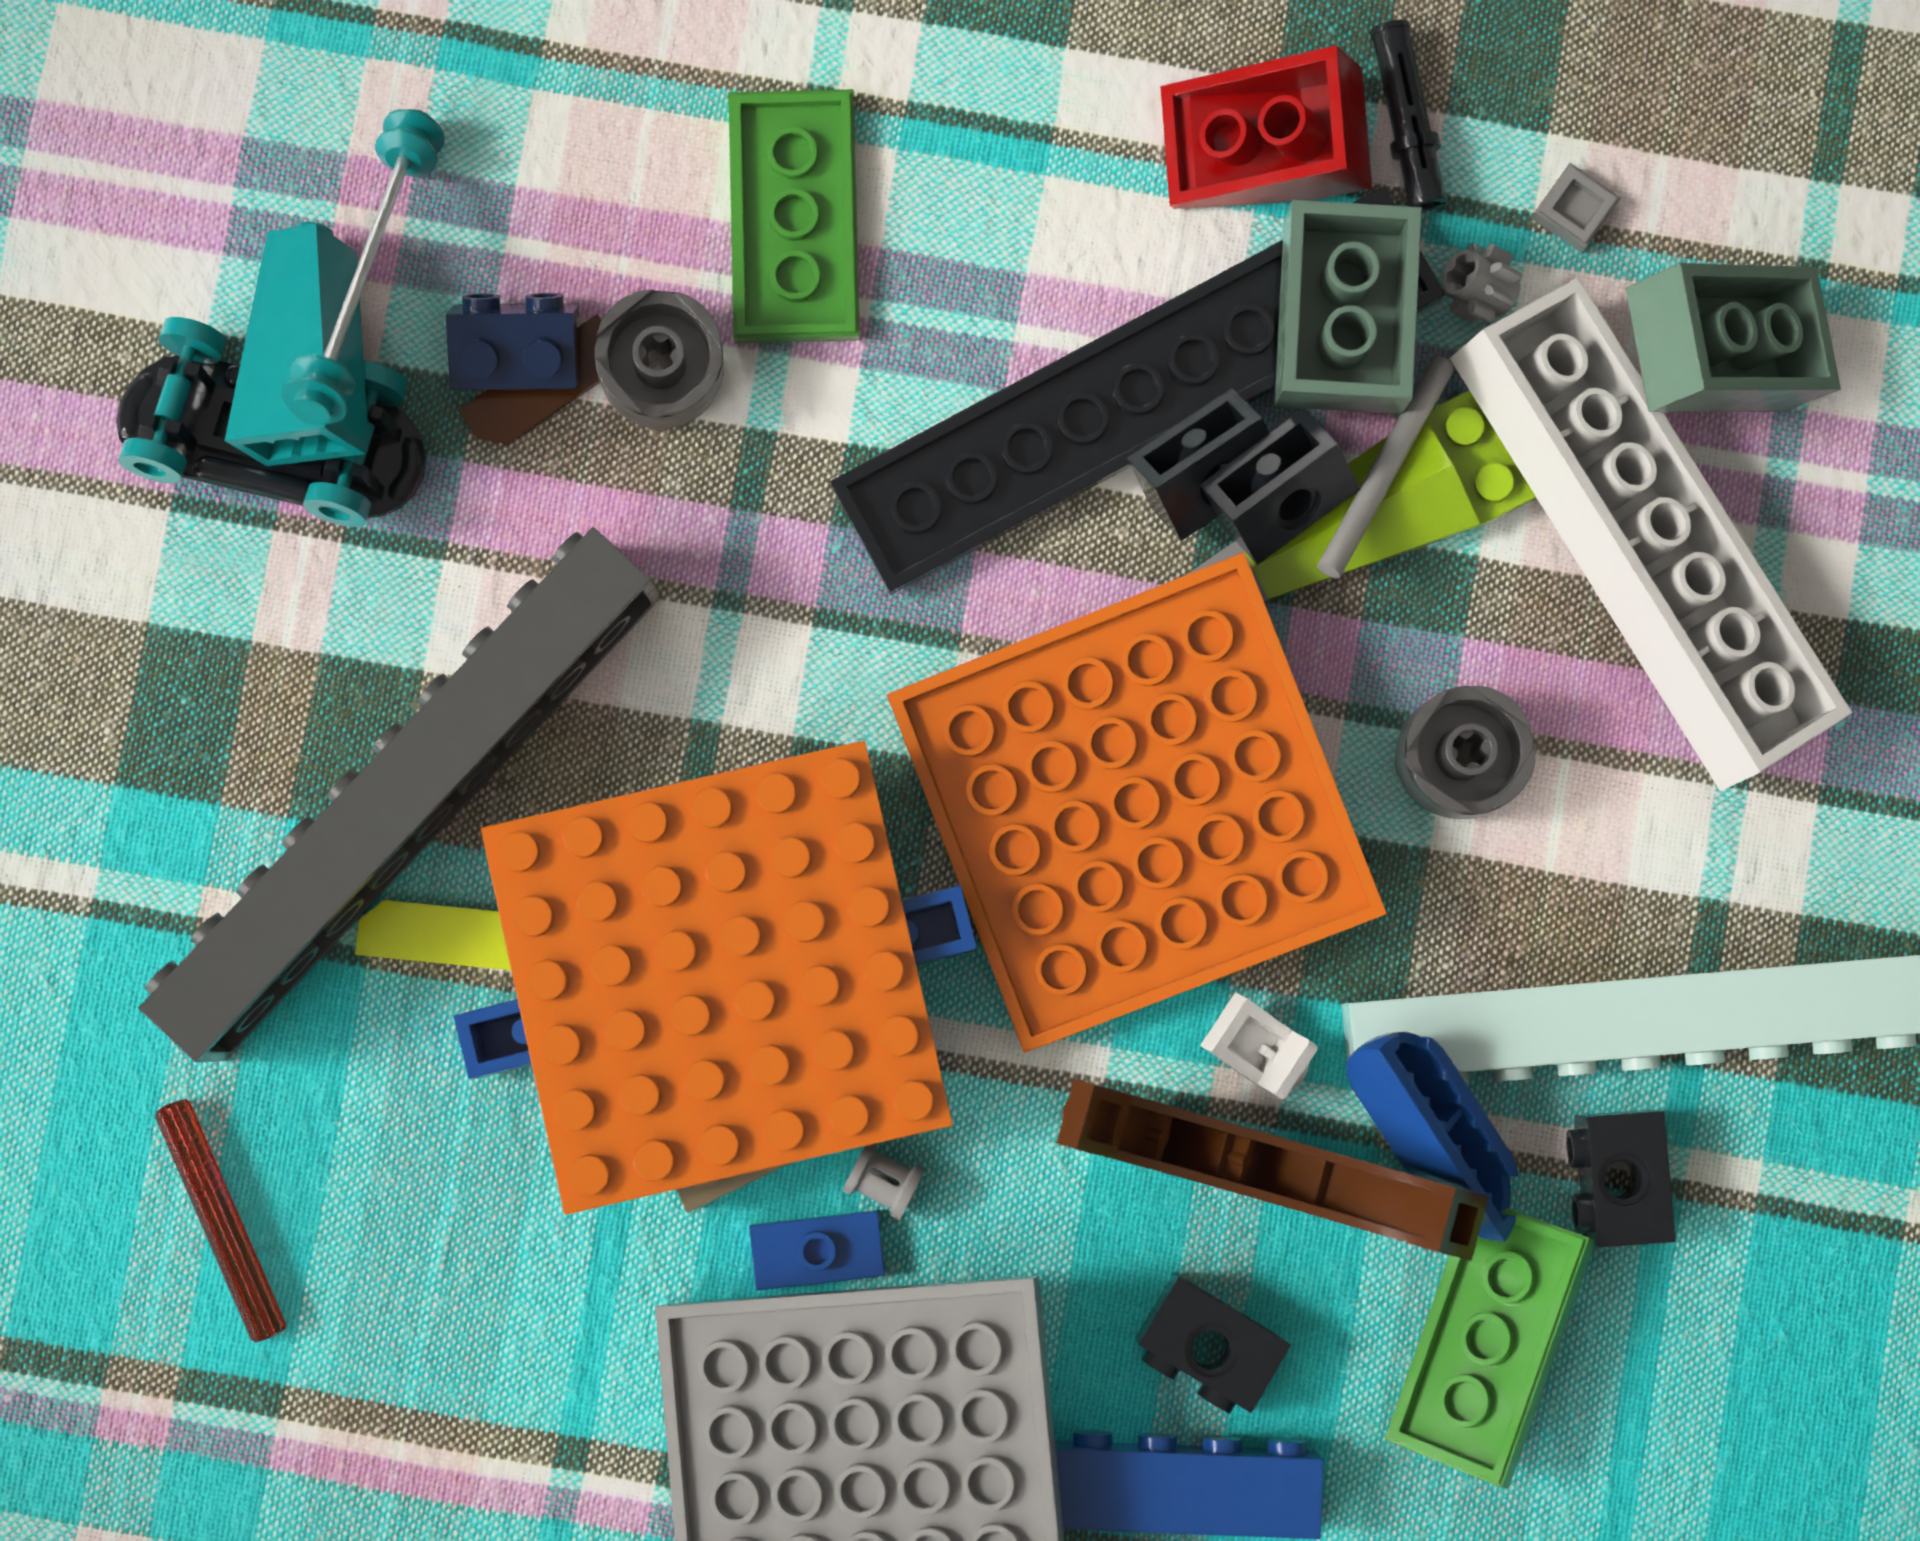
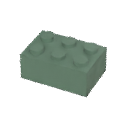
M1307 200L1291 201L1284 218L1274 407L1391 414L1403 413L1413 399L1422 207Z
M1679 263L1626 287L1649 412H1779L1790 410L1841 390L1817 267Z

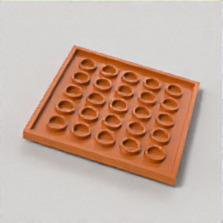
M1244 552L887 694L1024 1053L1387 914Z
M865 740L481 827L564 1215L953 1126Z

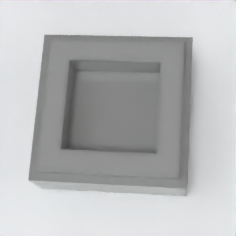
M1569 163L1533 213L1531 219L1582 253L1621 197L1572 163Z

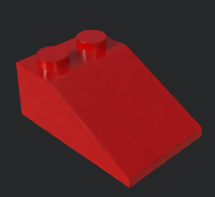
M1337 45L1160 86L1169 206L1173 209L1291 202L1292 200L1312 201L1372 188L1362 67Z

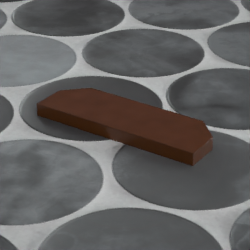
M598 314L577 327L579 386L577 389L486 390L458 410L478 440L510 445L600 383L594 359L595 341L602 321Z

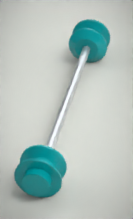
M397 109L385 117L383 133L376 140L375 151L380 161L393 172L324 356L304 355L296 358L290 367L291 380L287 381L282 388L281 397L284 404L297 419L306 424L316 426L333 424L341 421L347 413L346 399L353 395L356 382L352 373L344 365L337 362L338 355L404 177H421L430 174L437 165V153L443 148L445 142V135L441 126L423 111Z

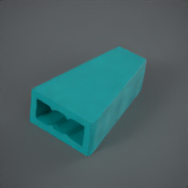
M300 222L296 227L267 232L224 440L265 466L365 455L367 453L368 426L360 299L337 358V362L344 365L352 373L356 382L353 395L346 399L348 409L345 417L333 424L318 426L306 424L293 415L281 397L284 384L291 380L290 367L296 358L304 355L324 356L358 266L357 252L336 238L330 228L315 222Z

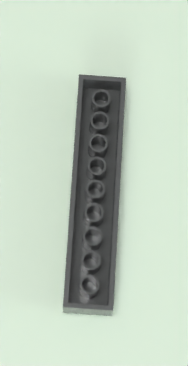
M594 526L584 536L579 532H575L561 544L552 557V561L556 566L540 583H537L534 579L529 580L514 594L507 604V608L512 613L495 631L487 626L474 636L462 652V655L467 660L450 678L445 674H441L425 688L417 700L422 708L405 726L400 721L391 725L373 745L372 750L377 754L374 759L360 773L355 769L347 772L331 788L327 798L332 803L315 821L310 817H306L287 834L282 842V846L287 851L270 869L265 865H261L240 884L236 893L241 899L224 917L220 913L212 915L197 929L191 938V942L196 947L179 965L174 961L167 963L147 983L145 990L150 995L138 1009L194 1062L226 1061L662 598L651 579Z

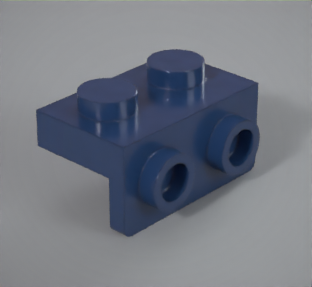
M479 293L462 296V304L453 305L446 313L450 390L577 389L579 386L576 321L580 317L579 303H564L563 294L560 293L528 294L525 296V303L501 304L500 295Z

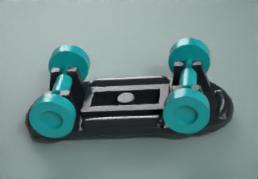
M169 317L164 320L158 340L165 349L175 354V356H163L161 360L143 369L127 386L119 402L116 424L119 439L123 446L118 462L128 471L161 483H178L182 478H187L300 505L312 515L341 526L361 527L366 524L368 518L383 517L402 508L417 493L425 474L427 458L422 437L412 420L396 407L404 401L408 381L399 372L370 361H364L368 448L365 455L265 466L224 440L240 365L220 361L226 345V338L222 333L207 324L189 318Z

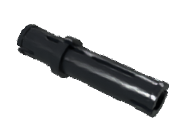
M1402 19L1391 20L1378 24L1370 32L1394 135V141L1390 143L1392 159L1400 163L1408 200L1407 206L1422 207L1421 212L1440 208L1448 202L1436 151L1441 148L1439 134L1431 131L1421 78L1411 41L1409 21Z

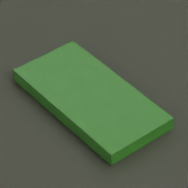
M853 89L728 92L734 342L775 343L860 340Z
M1506 1208V1211L1503 1210V1215L1516 1216L1515 1225L1506 1242L1478 1237L1472 1261L1449 1255L1385 1440L1500 1488L1509 1489L1595 1240Z

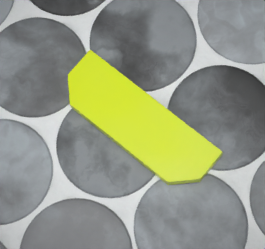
M383 900L359 919L355 955L511 970L499 911Z

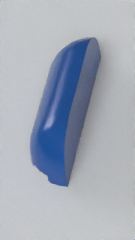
M1410 1032L1386 1033L1362 1044L1348 1058L1346 1072L1349 1083L1407 1173L1488 1196L1478 1237L1506 1242L1516 1221V1216L1503 1215V1210L1506 1211V1208L1510 1207V1176L1518 1177L1516 1163L1506 1144L1446 1051L1433 1038L1420 1037Z

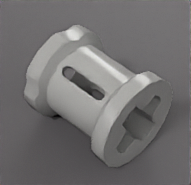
M876 1143L867 1145L862 1150L842 1191L849 1195L857 1191L890 1208L891 1217L900 1220L925 1169L919 1165L910 1169L878 1152Z

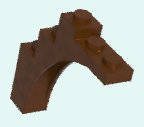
M1074 1079L1069 1099L1064 1105L1062 1124L1056 1144L1231 1191L1470 1261L1473 1258L1489 1198L1488 1196L1078 1079Z

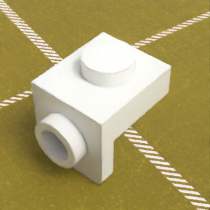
M1236 992L1200 1045L1252 1083L1280 1099H1285L1292 1088L1304 1079L1308 1072L1310 1061L1318 1049V1046L1312 1041L1292 1031L1248 998Z

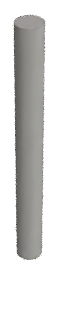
M1433 356L1413 391V399L1397 420L1317 565L1318 569L1325 575L1338 579L1345 570L1455 370L1453 363L1446 358Z

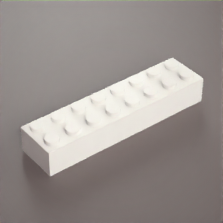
M1579 278L1570 281L1484 328L1450 357L1451 362L1720 791L1762 772L1852 714L1849 706L1664 413L1649 412L1641 376Z

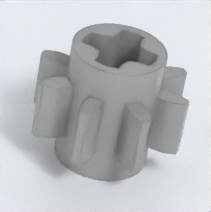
M1471 243L1468 250L1456 253L1447 263L1442 277V289L1445 295L1454 299L1449 311L1470 323L1479 318L1489 324L1493 323L1496 316L1507 313L1518 299L1520 293L1519 279L1522 277V273L1509 267L1514 255L1493 243L1486 249Z

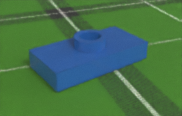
M878 1210L749 1225L756 1291L885 1276Z

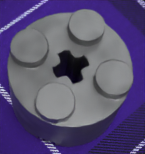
M653 289L636 291L615 303L600 323L594 348L595 366L606 398L622 416L638 425L658 431L691 422L704 413L713 403L720 390L724 376L722 341L713 317L694 298L676 291H653ZM654 349L660 355H665L672 351L670 354L672 365L664 370L658 365L650 369L648 353Z
M1486 686L1451 688L1426 701L1406 720L1397 741L1395 769L1409 795L1429 812L1451 819L1478 817L1508 804L1527 785L1535 766V749L1530 730L1531 726L1521 707L1510 697L1498 690ZM1465 740H1470L1474 744L1470 755L1477 760V763L1470 762L1462 766L1455 760L1458 751L1453 747V744L1458 745Z

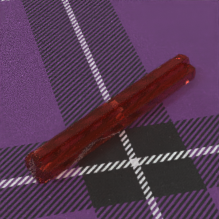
M183 1099L161 1107L155 1112V1119L250 1339L257 1343L280 1334L286 1329V1322L191 1103L187 1099Z

